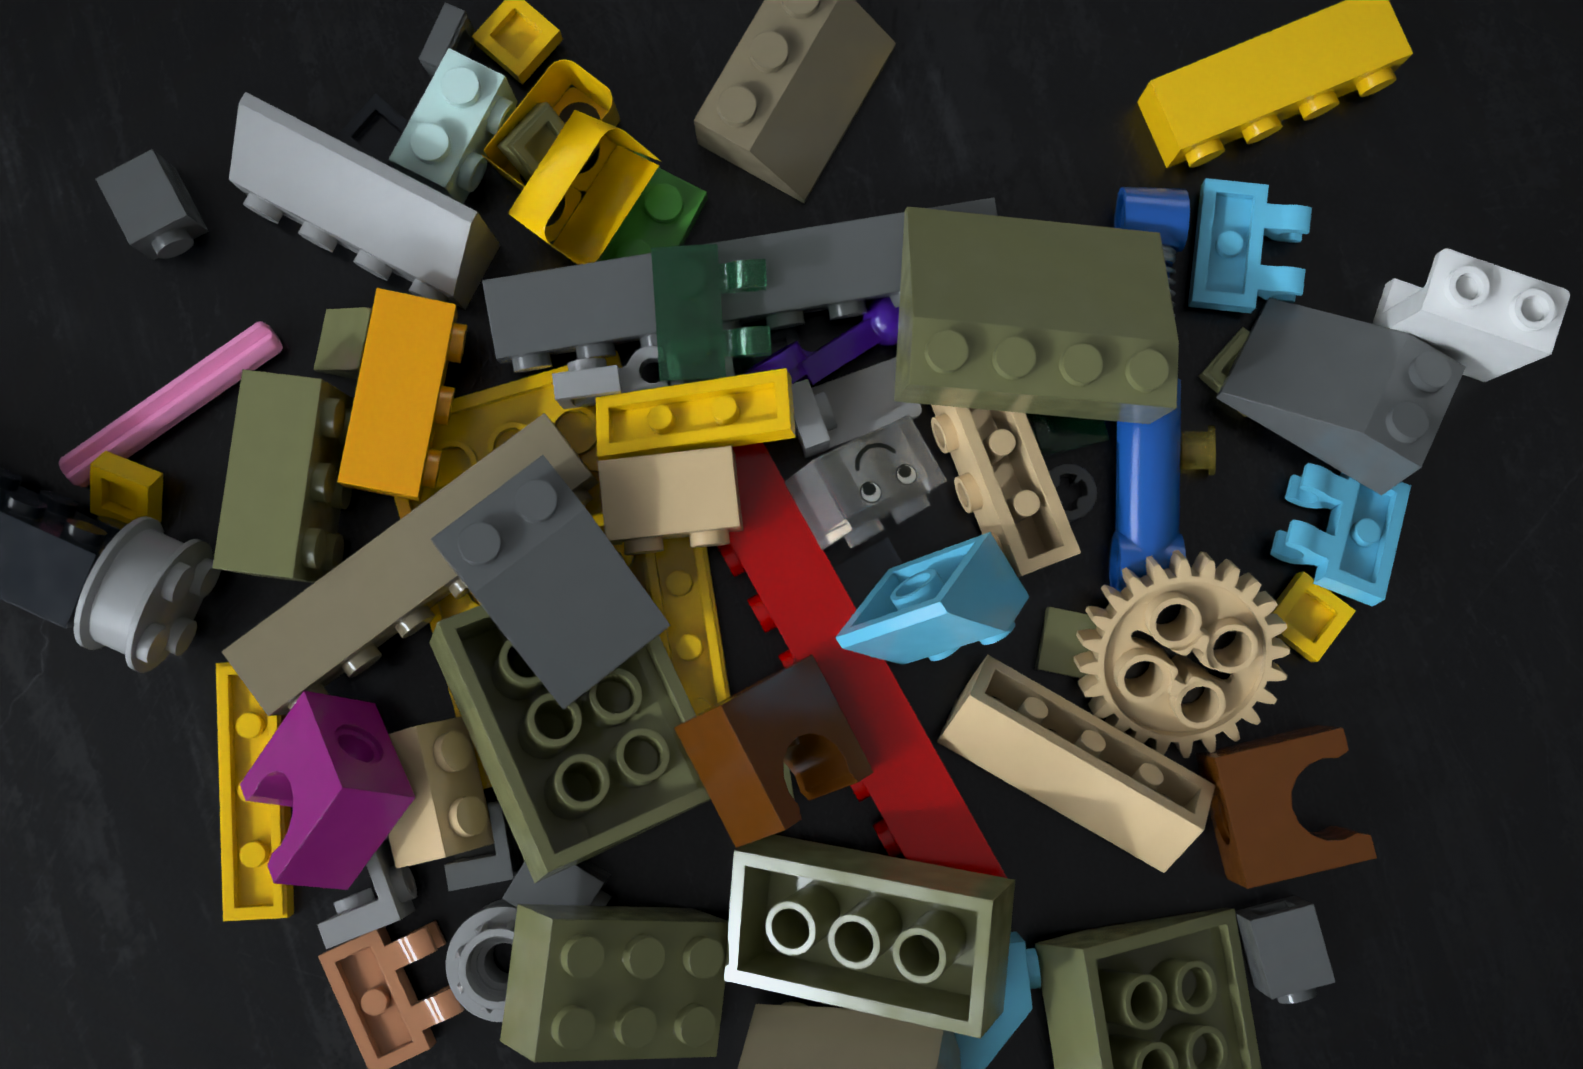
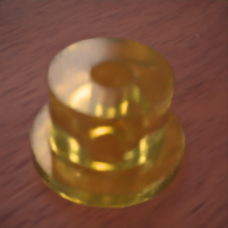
M1208 425L1207 431L1182 432V470L1207 469L1208 476H1215V425Z

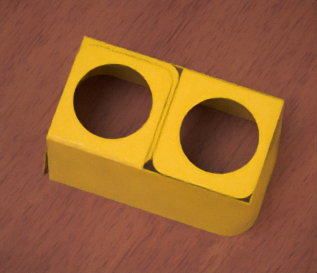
M559 60L554 62L484 148L488 158L483 154L482 156L500 175L521 191L525 185L520 178V173L499 150L497 145L537 103L548 102L559 116L566 106L576 102H583L596 109L601 121L615 127L620 122V117L609 88L573 61ZM598 143V145L596 146V148L594 149V151L592 152V154L590 155V157H589V159L587 160V162L590 160V158L594 155V153H595V152L598 150V148L600 147V146H599V143Z
M574 110L508 214L576 264L596 262L659 167V165L629 150L658 161L661 160L626 131ZM599 143L600 150L596 163L588 171L579 174ZM580 191H585L586 194L584 195L583 199L581 200V193H580ZM563 197H565V207L561 217L554 224L546 227L551 215Z

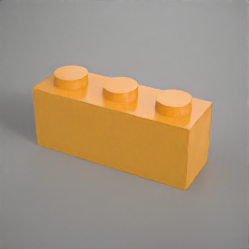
M381 288L376 289L337 480L343 487L420 502L424 487L436 488L442 451L431 449L436 424L448 426L455 394V388L444 386L449 361L461 363L467 334V325L457 323L458 313L456 304Z

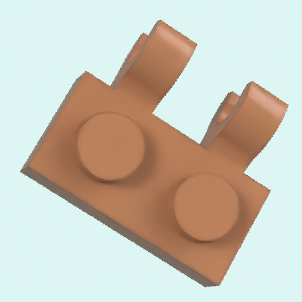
M436 920L394 941H391L384 926L351 939L318 956L368 1069H389L431 1049L437 1041L430 1027L465 1010L455 998L449 985L418 1001L403 967L437 951V948L446 944Z

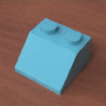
M991 532L888 569L835 638L842 649L900 665L926 657L930 661H939L953 654L961 646L980 641L982 645H989L1006 637L1015 628L1014 620L1030 596Z

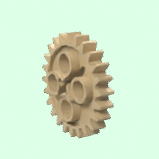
M1176 550L1172 553L1169 568L1163 569L1151 555L1146 557L1147 575L1138 578L1127 567L1122 569L1123 579L1127 587L1121 592L1105 584L1101 587L1103 594L1109 601L1106 609L1087 606L1085 611L1096 624V629L1077 631L1076 636L1082 646L1091 650L1074 656V662L1079 671L1087 674L1077 682L1085 697H1093L1088 705L1094 716L1099 719L1106 717V723L1122 732L1126 731L1125 734L1143 744L1149 738L1151 748L1158 753L1164 755L1170 743L1174 742L1183 758H1189L1193 741L1201 740L1207 750L1212 753L1216 751L1215 735L1222 731L1235 742L1240 740L1239 731L1235 723L1241 718L1255 725L1261 722L1258 714L1252 708L1257 701L1267 704H1275L1277 701L1266 687L1267 681L1286 680L1287 674L1272 660L1290 654V648L1280 638L1275 637L1285 631L1287 625L1277 614H1270L1278 605L1276 601L1266 591L1259 592L1261 584L1249 572L1239 577L1240 569L1231 560L1225 559L1215 569V561L1206 552L1201 551L1196 557L1193 566L1190 567L1184 555L1179 550ZM1173 604H1181L1180 613L1173 621L1167 624H1156L1158 615L1164 608ZM1137 630L1153 636L1160 644L1180 655L1176 654L1170 659L1160 645L1152 641L1149 642L1141 638L1131 637V635ZM1227 631H1237L1235 639L1229 646L1218 650L1213 649L1215 641L1220 635ZM1192 650L1204 666L1229 673L1230 676L1227 679H1220L1209 674L1202 666L1184 656H1187ZM1139 661H1150L1149 668L1143 675L1133 679L1125 678L1126 671L1131 665ZM1195 687H1205L1203 694L1198 700L1187 704L1181 703L1188 691Z

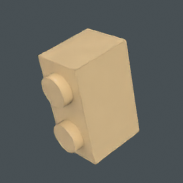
M731 446L598 461L605 535L613 545L624 544L625 555L664 551L663 540L689 537L691 548L725 545L730 543L729 532L743 531L736 460Z
M462 717L417 725L389 734L415 795L413 802L388 834L395 868L437 860L494 844L489 811L472 739Z

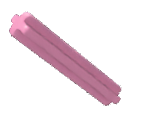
M263 321L256 322L61 457L58 464L62 473L74 486L87 487L90 485V463L105 450L123 458H129L240 381L242 369L254 371L279 354L283 348L279 337Z

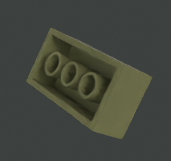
M775 834L734 850L724 980L981 1039L1004 1011L1015 880Z

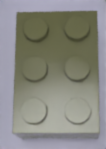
M242 369L213 569L260 577L315 583L342 563L344 539L341 534H337L341 509L348 508L353 489L343 487L337 480L354 398L323 379Z
M518 904L500 1042L534 1063L716 1057L725 988L724 974L729 921L694 908Z

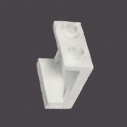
M1445 248L1435 255L1424 288L1396 278L1385 284L1372 324L1410 333L1466 366L1462 375L1487 382L1552 354L1570 293L1564 288Z

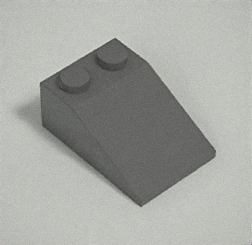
M1269 297L1263 304L1249 336L1240 349L1216 398L1382 496L1422 467L1466 366L1410 333Z
M544 455L540 456L431 538V541L442 557L563 710L670 627L667 619L588 510Z

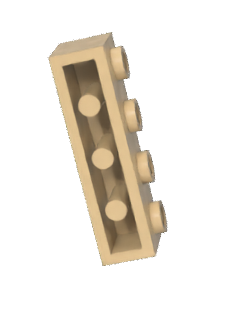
M931 405L935 413V417L931 419L933 435L940 450L944 454L950 452L959 474V476L955 477L954 483L962 507L967 513L974 512L982 535L991 532L1018 578L1081 553L1025 413Z
M988 654L956 699L937 741L939 744L1163 873L1170 868L1204 831L1215 785Z

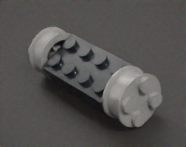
M0 467V599L65 629L74 627V636L80 646L89 650H96L107 646L124 654L127 665L140 673L154 669L170 653L177 656L182 655L195 636L197 622L194 621V618L203 598L212 591L221 572L219 569H213L214 560L210 545L200 539H192L183 543L164 534L161 523L149 516L139 517L128 524L105 516H99L97 520L77 512L79 507L77 501L52 491L41 490L39 494L19 486L22 480L21 476Z

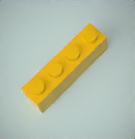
M1345 0L1153 79L1148 83L1137 103L1166 168L1186 160L1189 167L1193 168L1220 156L1225 152L1223 145L1244 137L1247 144L1258 142L1279 131L1283 127L1280 121L1300 113L1303 120L1307 121L1335 108L1340 103L1338 97L1358 90L1360 97H1366L1386 88L1397 80L1394 72L1413 52L1389 0Z

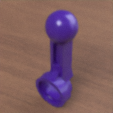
M890 297L873 300L867 306V313L863 315V321L814 352L802 349L798 341H795L753 365L743 375L787 368L792 384L797 380L800 382L808 379L809 384L814 385L876 344L883 346L896 345L898 340L899 307L895 308Z

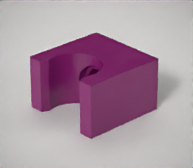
M305 690L240 783L245 801L293 807L288 832L281 845L272 853L267 865L275 884L348 890L415 799L413 790L375 703Z

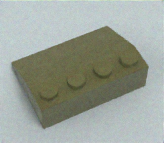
M907 207L905 209L894 401L1151 424L1177 408L1179 340L1160 233Z
M481 605L437 622L429 642L534 883L588 860L711 800L674 727L696 716L660 636H657L563 710Z
M1220 908L1087 929L1035 943L1055 1069H1262L1235 908Z

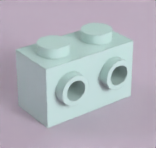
M448 48L389 157V161L398 171L463 204L469 192L477 188L484 176L487 160L482 154L488 158L484 148L516 109L518 101L506 77Z

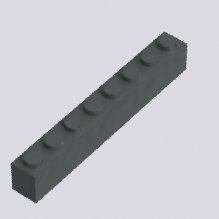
M994 197L927 208L997 216ZM905 212L482 280L496 359L500 364L512 362L514 372H527L551 367V356L576 352L578 360L585 358L605 359L616 356L615 345L640 341L641 348L656 346L664 349V345L679 343V334L703 331L705 338L728 334V338L743 334L741 324L766 320L768 330L790 328L805 324V313L823 310L829 311L830 320L855 317L867 313L866 303L884 297H890L895 308L899 307Z

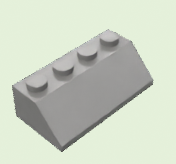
M247 92L241 98L238 106L229 180L247 195L243 203L244 206L276 224L279 223L282 215L302 225L298 232L302 237L325 250L333 252L337 243L357 253L353 261L355 264L381 279L388 281L391 273L394 272L413 282L409 292L415 296L443 302L449 301L466 310L501 246L477 211Z

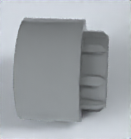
M504 899L486 905L466 920L454 934L446 956L447 979L455 998L470 1013L492 1022H503L509 973L503 972L497 967L493 952L497 944H513L517 907Z

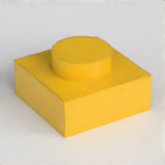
M504 0L472 35L476 46L522 85L563 40L560 30L525 0Z
M106 450L90 463L91 513L117 519L127 524L143 516H149L159 522L162 521L163 473Z
M1299 572L1295 574L1276 600L1278 605L1270 614H1277L1287 625V629L1277 635V637L1308 661L1318 662L1356 610L1328 589L1313 584L1314 579L1307 573Z

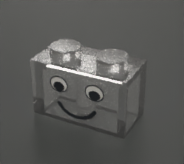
M908 414L813 459L784 483L823 550L843 539H846L850 548L858 546L884 531L885 529L880 520L891 514L897 524L915 516L931 506L926 495L947 480L911 416Z

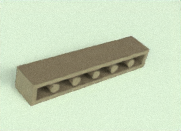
M545 413L222 651L268 716L287 715L304 690L329 695L324 688L344 672L349 678H352L368 669L382 657L378 647L395 634L399 633L404 639L427 625L435 617L430 608L450 593H452L455 599L470 593L439 553L431 538L540 456H545L584 506L593 499L588 491L599 482L554 422Z

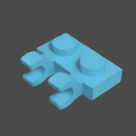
M1205 178L1200 189L1188 307L1251 314L1256 308L1257 296L1268 300L1270 297L1294 303L1296 295H1303L1306 269L1260 265L1263 236L1265 235L1272 240L1280 242L1300 243L1302 241V234L1310 232L1312 207L1267 203L1269 185Z
M1307 463L1304 466L1302 477L1295 474L1290 476L1285 499L1301 507L1330 509L1331 514L1326 533L1309 523L1292 520L1289 524L1288 532L1276 531L1270 555L1292 564L1317 566L1313 584L1373 607L1384 601L1411 485L1400 482L1381 496L1342 472L1338 476L1322 466Z

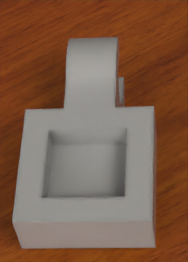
M656 346L643 347L637 350L631 356L627 365L619 368L618 365L607 366L606 359L585 358L571 361L567 364L568 371L552 373L555 400L563 409L594 406L596 405V397L669 386L667 381L648 383L642 379V370L647 364L665 361L663 348Z

